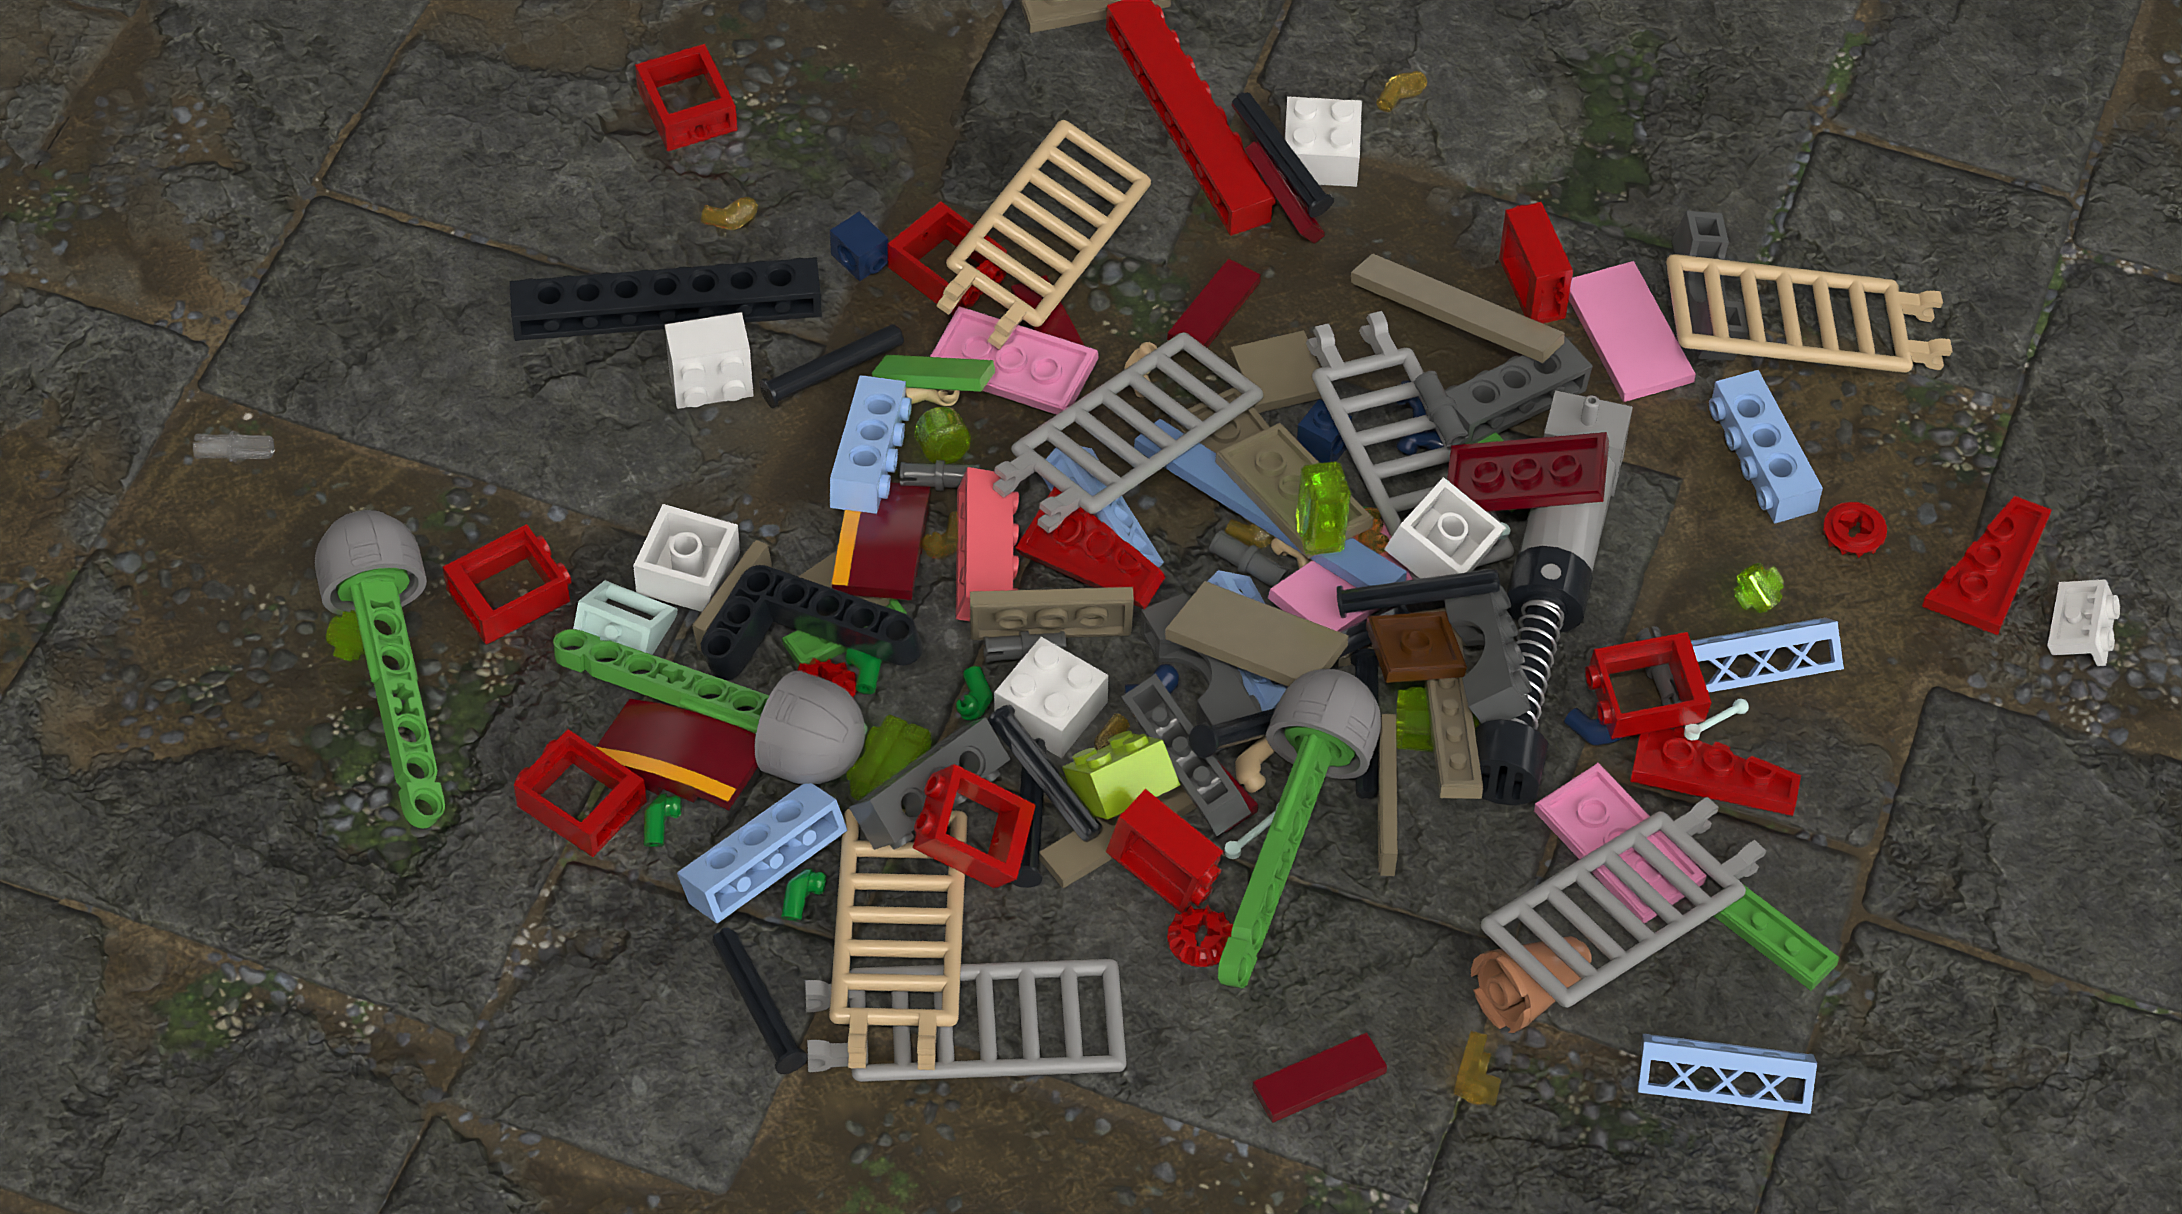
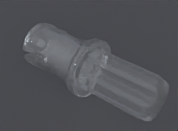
M231 431L229 435L197 433L194 440L199 441V443L193 442V452L196 459L226 458L230 462H237L238 458L269 459L274 455L275 448L274 440L271 436L238 435L236 431Z

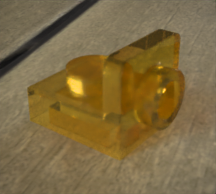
M1471 1031L1458 1071L1454 1095L1463 1097L1472 1104H1489L1494 1106L1497 1101L1501 1079L1486 1074L1492 1055L1491 1053L1484 1052L1488 1035Z

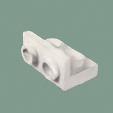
M2106 579L2059 582L2048 640V648L2052 655L2091 653L2097 666H2106L2108 651L2114 649L2115 643L2112 629L2113 622L2120 615L2118 596L2112 594Z

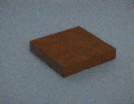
M1446 611L1368 616L1366 629L1386 683L1465 676L1467 666Z

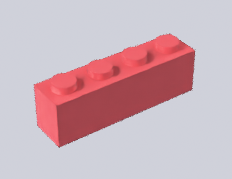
M967 467L957 489L956 619L970 621V592L1018 590V588H1013V579L1017 575L1019 565L1018 556L1013 555V547L1017 543L1019 525L1013 523V515L1017 511L1019 493L1013 491L1003 498L993 490V483L1001 479L994 471Z

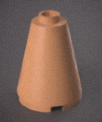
M1572 936L1563 937L1591 963V953L1585 943ZM1542 941L1523 944L1567 988L1581 980ZM1502 949L1486 951L1474 959L1471 967V977L1478 975L1480 986L1474 989L1476 999L1484 1014L1499 1029L1507 1026L1510 1028L1508 1033L1520 1031L1556 1002Z

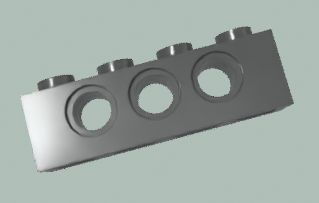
M1564 335V344L1543 363L1524 355L1520 357L1514 356L1505 364L1490 371L1484 370L1463 384L1450 386L1445 392L1448 397H1452L1457 404L1456 413L1469 434V439L1464 444L1477 443L1496 432L1500 433L1550 409L1555 390L1575 395L1585 392L1593 366Z
M1156 674L1121 696L1146 736L1163 740L1179 783L1216 836L1251 814L1239 790L1214 755L1202 758L1192 751L1189 744V734L1194 727Z
M986 717L962 725L849 806L874 850L888 845L894 850L914 838L911 831L914 830L915 822L923 810L926 799L924 793L925 785L933 773L953 764L959 766L960 760L964 769L990 782L1000 775L998 768L1008 762L1010 757ZM956 793L953 807L968 798ZM901 801L903 802V804H904V806H905V810H906L905 813H904L903 810H902Z

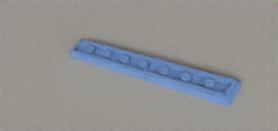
M1161 419L1154 423L1175 440L1184 434ZM1143 434L1135 438L1134 448L1148 458L1161 450L1160 447ZM1198 443L1164 466L1167 470L1302 553L1215 463V452ZM1350 538L1310 557L1311 560L1356 588L1406 581L1407 571L1354 538Z

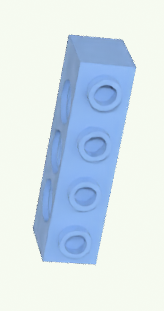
M1759 370L1716 381L1713 396L1709 400L1710 413L1713 419L1719 421L1722 425L1729 449L1735 450L1738 455L1745 479L1751 480L1754 485L1761 509L1767 510L1774 524L1817 512L1823 488Z
M859 376L830 477V508L877 514L881 498L888 499L891 476L888 475V472L895 473L898 459V449H895V446L902 447L905 433V424L902 421H909L911 414L912 398L906 397V381Z
M812 783L802 784L678 871L677 875L689 904L715 923H719L848 830L837 800Z

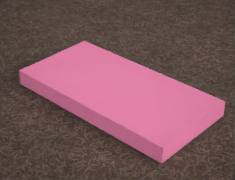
M1634 261L1572 278L1569 301L1623 402L1694 383L1696 374Z
M960 306L957 308L930 356L993 360L995 373L982 391L1056 415L1075 403L1099 359L1098 351L1020 325L1016 327L999 350L987 340L994 332V327L1000 319Z
M1376 517L1373 519V527L1352 537L1407 571L1406 581L1413 580L1407 567L1384 550L1392 537L1385 523L1380 518ZM1313 560L1273 586L1268 595V599L1283 611L1338 632L1363 621L1379 610L1347 613L1346 618H1341L1337 602V586L1342 585L1344 590L1356 587Z
M1599 763L1535 803L1534 812L1579 859L1650 817ZM1659 830L1647 838L1699 887L1705 883L1707 875L1662 831ZM1632 847L1619 855L1671 905L1685 897ZM1605 865L1592 871L1595 877L1644 924L1657 916L1648 905Z

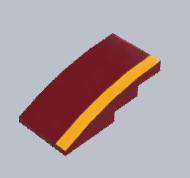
M890 483L888 499L881 498L877 514L845 510L832 578L833 589L855 596L912 600L915 577L918 575L920 554L923 551L931 487L900 486V483Z
M629 699L596 746V748L643 778L645 789L654 794L660 795L664 789L693 803L700 797L727 810H730L758 768L755 758V733L697 712L636 699Z

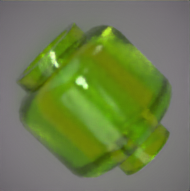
M935 407L924 413L915 425L916 440L925 457L932 463L936 464V460H945L946 464L954 463L961 459L970 447L971 436L961 415L952 408Z

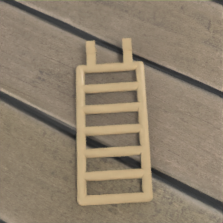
M1066 120L1059 121L947 258V267L956 273L957 276L945 288L944 295L936 306L949 315L971 285L1000 303L1008 311L997 322L994 332L987 340L999 350L1022 320L1034 327L1041 326L1150 187L1151 179ZM1064 138H1067L1133 183L1125 194L1059 150L1057 148ZM1046 160H1049L1115 205L1114 209L1108 216H1105L1039 169ZM1030 182L1098 229L1088 239L1022 194L1021 191ZM1010 205H1013L1080 252L1070 262L1004 217V212ZM993 227L1062 275L1052 285L984 239V237ZM975 250L1041 295L1043 299L1034 309L965 262L966 259Z
M1671 254L1666 261L1679 345L1683 348L1901 373L1909 372L1913 367V362L1925 363V366L1930 369L1941 370L1944 366L1942 355L1950 356L1953 352L1950 339H1934L1929 342L1908 340L1904 314L1915 315L1917 319L1925 322L1933 321L1935 318L1933 307L1941 308L1943 304L1941 291H1925L1920 294L1899 292L1897 282L1892 279ZM1683 271L1704 273L1713 336L1692 332ZM1720 275L1740 277L1750 340L1729 337ZM1756 279L1776 281L1787 344L1766 342ZM1792 283L1812 285L1823 348L1803 346ZM1828 287L1846 289L1849 292L1859 352L1839 350ZM1864 292L1884 294L1895 356L1875 353Z
M847 809L843 815L848 831L842 834L830 1020L834 1024L850 1025L848 1068L866 1069L868 1025L919 1026L917 1043L918 1070H935L937 1027L954 1026L957 1024L959 1015L965 874L950 866L948 875L856 873L857 857L933 858L913 849L914 842H908L894 850L890 845L874 850L869 841L858 840L859 824L851 810ZM952 810L948 827H951L950 836L966 843L968 819L963 811ZM855 890L947 892V908L854 906ZM853 923L946 925L945 942L852 939ZM850 956L944 958L943 975L849 973ZM848 990L942 992V1010L847 1007Z

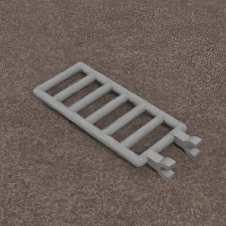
M1379 311L1368 314L1366 319L1370 325L1361 326L1359 330L1364 341L1371 345L1375 355L1343 362L1335 346L1334 334L1329 323L1315 326L1313 332L1316 337L1308 339L1306 345L1311 354L1317 356L1322 366L1313 371L1312 379L1392 537L1402 523L1397 512L1416 508L1434 487L1389 498L1380 479L1449 462L1451 449L1447 448L1436 423L1431 422L1427 415L1356 432L1348 413L1418 396L1424 408L1427 409L1419 390L1414 384L1415 379L1424 372L1412 349L1396 348L1388 333L1387 320L1383 312ZM1403 364L1411 380L1409 383L1343 399L1339 398L1331 382ZM1436 429L1444 445L1442 448L1374 465L1364 448L1367 445ZM1486 511L1500 522L1495 511ZM1507 537L1504 540L1498 539L1494 544L1495 546L1492 547L1490 552L1476 567L1512 557L1514 548L1509 538ZM1408 569L1413 580L1420 579Z
M1179 333L1015 442L1011 449L1017 458L1011 462L1005 461L995 467L994 473L1001 479L993 483V490L1004 498L1013 492L1022 480L1037 472L1062 492L1055 498L1048 497L1040 502L1039 508L1046 514L1038 519L1037 525L1050 533L1062 523L1066 516L1079 507L1090 514L1099 512L1261 401L1264 395L1263 391L1188 333ZM1181 350H1185L1242 393V395L1230 403L1170 358ZM1157 367L1216 413L1201 421L1147 380L1144 375ZM1130 385L1189 431L1175 440L1116 394ZM1100 404H1104L1160 447L1161 450L1150 458L1145 457L1088 412ZM1076 422L1133 466L1134 469L1119 477L1061 432V430ZM1048 440L1107 487L1091 496L1033 449Z
M1706 797L1698 802L1691 811L1675 821L1665 812H1656L1486 916L1481 921V929L1558 1004L1568 1008L1745 895L1746 888L1739 879L1743 876L1749 877L1757 872L1759 866L1755 862L1765 855L1766 850L1753 840L1737 855L1723 864L1716 860L1691 837L1696 833L1701 834L1710 829L1712 823L1708 818L1717 813L1719 809L1711 799ZM1659 830L1662 831L1715 880L1723 890L1710 897L1647 838ZM1632 847L1696 907L1682 915L1619 855ZM1605 865L1668 925L1655 933L1651 931L1602 885L1591 872ZM1576 882L1639 943L1625 951L1561 890ZM1547 900L1611 961L1596 970L1532 908ZM1518 918L1569 966L1581 980L1567 988L1503 926Z
M1114 959L961 964L960 981L976 980L980 1060L955 1061L953 1026L937 1027V1062H935V1070H918V1062L912 1063L910 1026H893L894 1063L868 1064L867 1040L866 1069L851 1068L853 1078L859 1082L1121 1072L1125 1069L1127 1062L1118 963ZM944 965L853 968L849 973L943 975ZM1103 976L1109 1055L1083 1056L1077 977ZM1060 977L1066 1057L1040 1058L1035 978ZM1018 979L1023 1048L1022 1059H997L993 980ZM805 980L806 1012H819L830 1007L831 984L820 980ZM848 990L847 1007L866 1008L865 991ZM891 991L892 1008L909 1009L908 992ZM934 992V1008L936 1010H942V992ZM807 1040L808 1072H819L831 1067L848 1066V1043Z

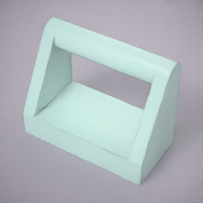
M605 580L578 601L573 629L599 636L600 640H611L653 655L675 620L678 610L675 607ZM611 599L654 616L652 620L645 619L607 604L606 601Z

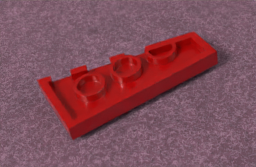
M1054 487L1048 497L1055 498L1062 492ZM1081 507L1066 516L1062 523L1050 533L1037 525L1038 519L1046 514L1041 509L1038 511L1016 546V550L1020 555L1094 588L1133 587V605L1144 610L1147 608L1166 577L1160 568L1131 544L1124 541L1107 524Z
M2014 496L1987 526L1985 533L1978 541H1974L1956 566H1952L1947 571L1941 583L1935 589L1932 588L1925 596L1922 607L1998 635L2048 523L2052 509Z
M1680 726L1674 730L1669 728L1640 734L1630 782L1781 814L1794 815L1801 775L1754 756L1744 759L1734 755L1730 750L1731 747L1717 741L1712 746L1700 740H1689L1684 736L1685 728Z

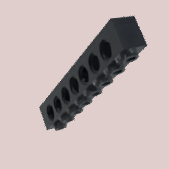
M817 257L735 264L722 263L696 267L683 266L658 270L644 269L619 273L606 272L580 276L567 275L541 279L528 278L510 281L511 318L515 341L665 329V324L742 312L744 323L822 317Z

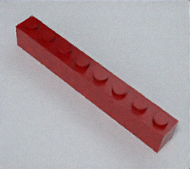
M1121 0L1108 4L1106 8V31L1230 236L1270 223L1272 206L1276 203L1274 193L1268 184H1264L1259 176L1258 169L1243 150L1240 135L1236 131L1232 132L1227 124L1224 109L1220 105L1216 106L1208 83L1205 80H1200L1192 57L1189 54L1185 55L1182 51L1176 31L1174 29L1170 30L1166 25L1161 7L1158 4L1154 5L1152 0Z

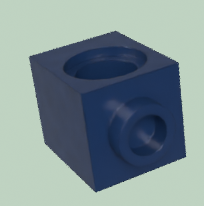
M860 211L830 230L831 255L859 281L870 274L878 273L888 264V238Z
M1319 399L1298 424L1297 440L1325 469L1330 470L1347 447L1324 401Z

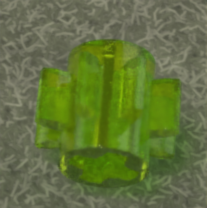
M1755 563L1745 568L1736 577L1739 585L1734 588L1736 591L1734 596L1744 610L1753 605L1758 613H1762L1777 605L1783 597L1780 590L1784 588L1782 584L1784 579L1774 565L1765 570L1761 563Z
M351 609L350 612L344 611L342 617L336 615L328 626L326 641L327 644L336 647L333 654L334 657L352 661L353 659L359 660L361 654L365 655L355 610Z

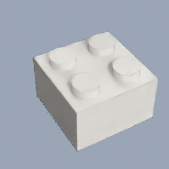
M1287 96L1284 139L1319 185L1357 187L1362 101Z
M742 312L665 324L669 373L677 409L753 397L750 347Z
M1443 477L1400 524L1384 550L1420 579L1472 572L1490 552L1506 527Z
M662 504L633 565L636 592L647 597L702 612L732 572L740 554L738 525Z
M1040 637L994 692V712L1002 706L1012 705L1015 709L1014 716L1033 739H1043L1047 750L1062 758L1108 703V675Z

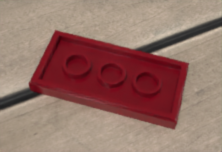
M1607 432L1451 445L1447 480L1485 511L1604 502L1609 438Z

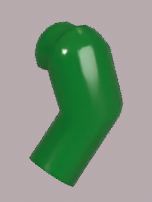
M847 648L845 655L847 664L849 666L853 664L859 670L856 690L862 694L875 693L882 659Z
M980 666L969 667L963 673V678L970 692L964 695L965 699L963 701L957 700L956 709L965 720L981 718L993 700V693Z
M667 793L660 794L646 808L644 814V846H664L665 821L667 817L678 818L682 813V800L679 796H667Z
M804 869L787 883L781 914L782 919L796 922L802 920L805 898L810 892L820 895L825 890L826 875L823 872H813V869Z

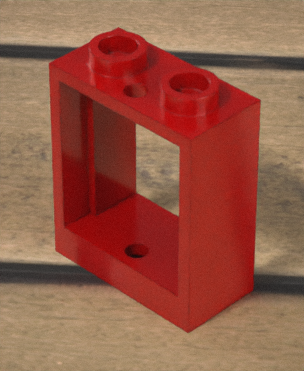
M705 44L635 64L638 92L667 152L737 131L736 105ZM704 74L716 100L669 114L657 88Z
M940 201L888 243V268L938 304L949 283L919 260L945 239L957 247L974 225ZM987 235L984 237V239L1007 254V250ZM975 250L970 254V257L980 264L976 268L998 284L1002 282L1007 274L1006 271ZM971 285L950 314L953 316L959 306L963 308L973 306L984 292Z
M1542 202L1518 205L1514 208L1506 209L1499 260L1524 316L1542 324L1565 319L1573 269Z
M527 524L443 566L446 590L486 645L570 602L568 585L571 584V577L566 567L561 562L557 564L551 558V550L542 535L536 537ZM527 558L545 584L492 610L475 584Z
M1688 632L1594 649L1590 664L1585 667L1587 685L1590 690L1595 689L1598 698L1597 715L1599 722L1602 726H1607L1611 739L1705 722L1712 702ZM1668 663L1681 702L1621 713L1609 674Z
M569 729L558 739L550 741L543 750L542 756L531 767H525L518 774L514 783L517 807L591 857H594L647 802L643 778ZM571 764H574L612 790L582 822H579L541 796Z
M956 764L933 773L925 785L924 793L926 799L923 810L915 822L914 830L916 836L912 848L992 888H997L1017 880L1036 805ZM956 793L998 813L988 854L946 834Z
M1144 789L1119 816L1106 849L1108 855L1180 913L1186 912L1193 903L1199 907L1213 891L1214 887L1212 884L1222 871L1218 867V863L1224 851L1147 789Z

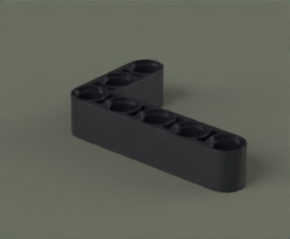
M765 565L752 566L741 575L700 643L701 651L712 675L723 680H731L741 674L773 622L850 649L858 650L896 665L904 666L917 661L923 651L917 628L909 615Z

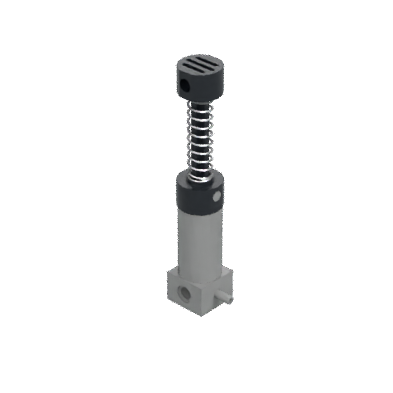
M1555 390L1544 437L1607 432L1609 451L1604 502L1529 509L1519 553L1513 564L1506 593L1511 602V607L1507 611L1521 627V629L1517 630L1518 635L1515 637L1518 640L1516 643L1521 649L1525 663L1520 666L1532 688V691L1527 693L1531 710L1511 720H1491L1476 727L1475 735L1483 783L1482 798L1497 804L1520 805L1537 798L1549 745L1544 736L1537 731V719L1542 714L1541 706L1545 701L1544 693L1548 688L1547 681L1551 676L1550 668L1554 663L1553 655L1557 651L1556 643L1560 638V632L1574 629L1580 625L1584 618L1593 580L1592 572L1610 497H1614L1623 461L1632 406L1599 400L1593 395L1584 397Z

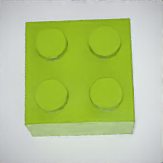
M1125 731L1112 736L1108 740L1110 745L1097 751L1093 747L1076 753L1072 756L1074 761L1062 767L1069 785L1093 815L1107 820L1123 813L1144 789H1147L1157 797L1180 786L1163 740L1148 737L1146 734H1132V731Z

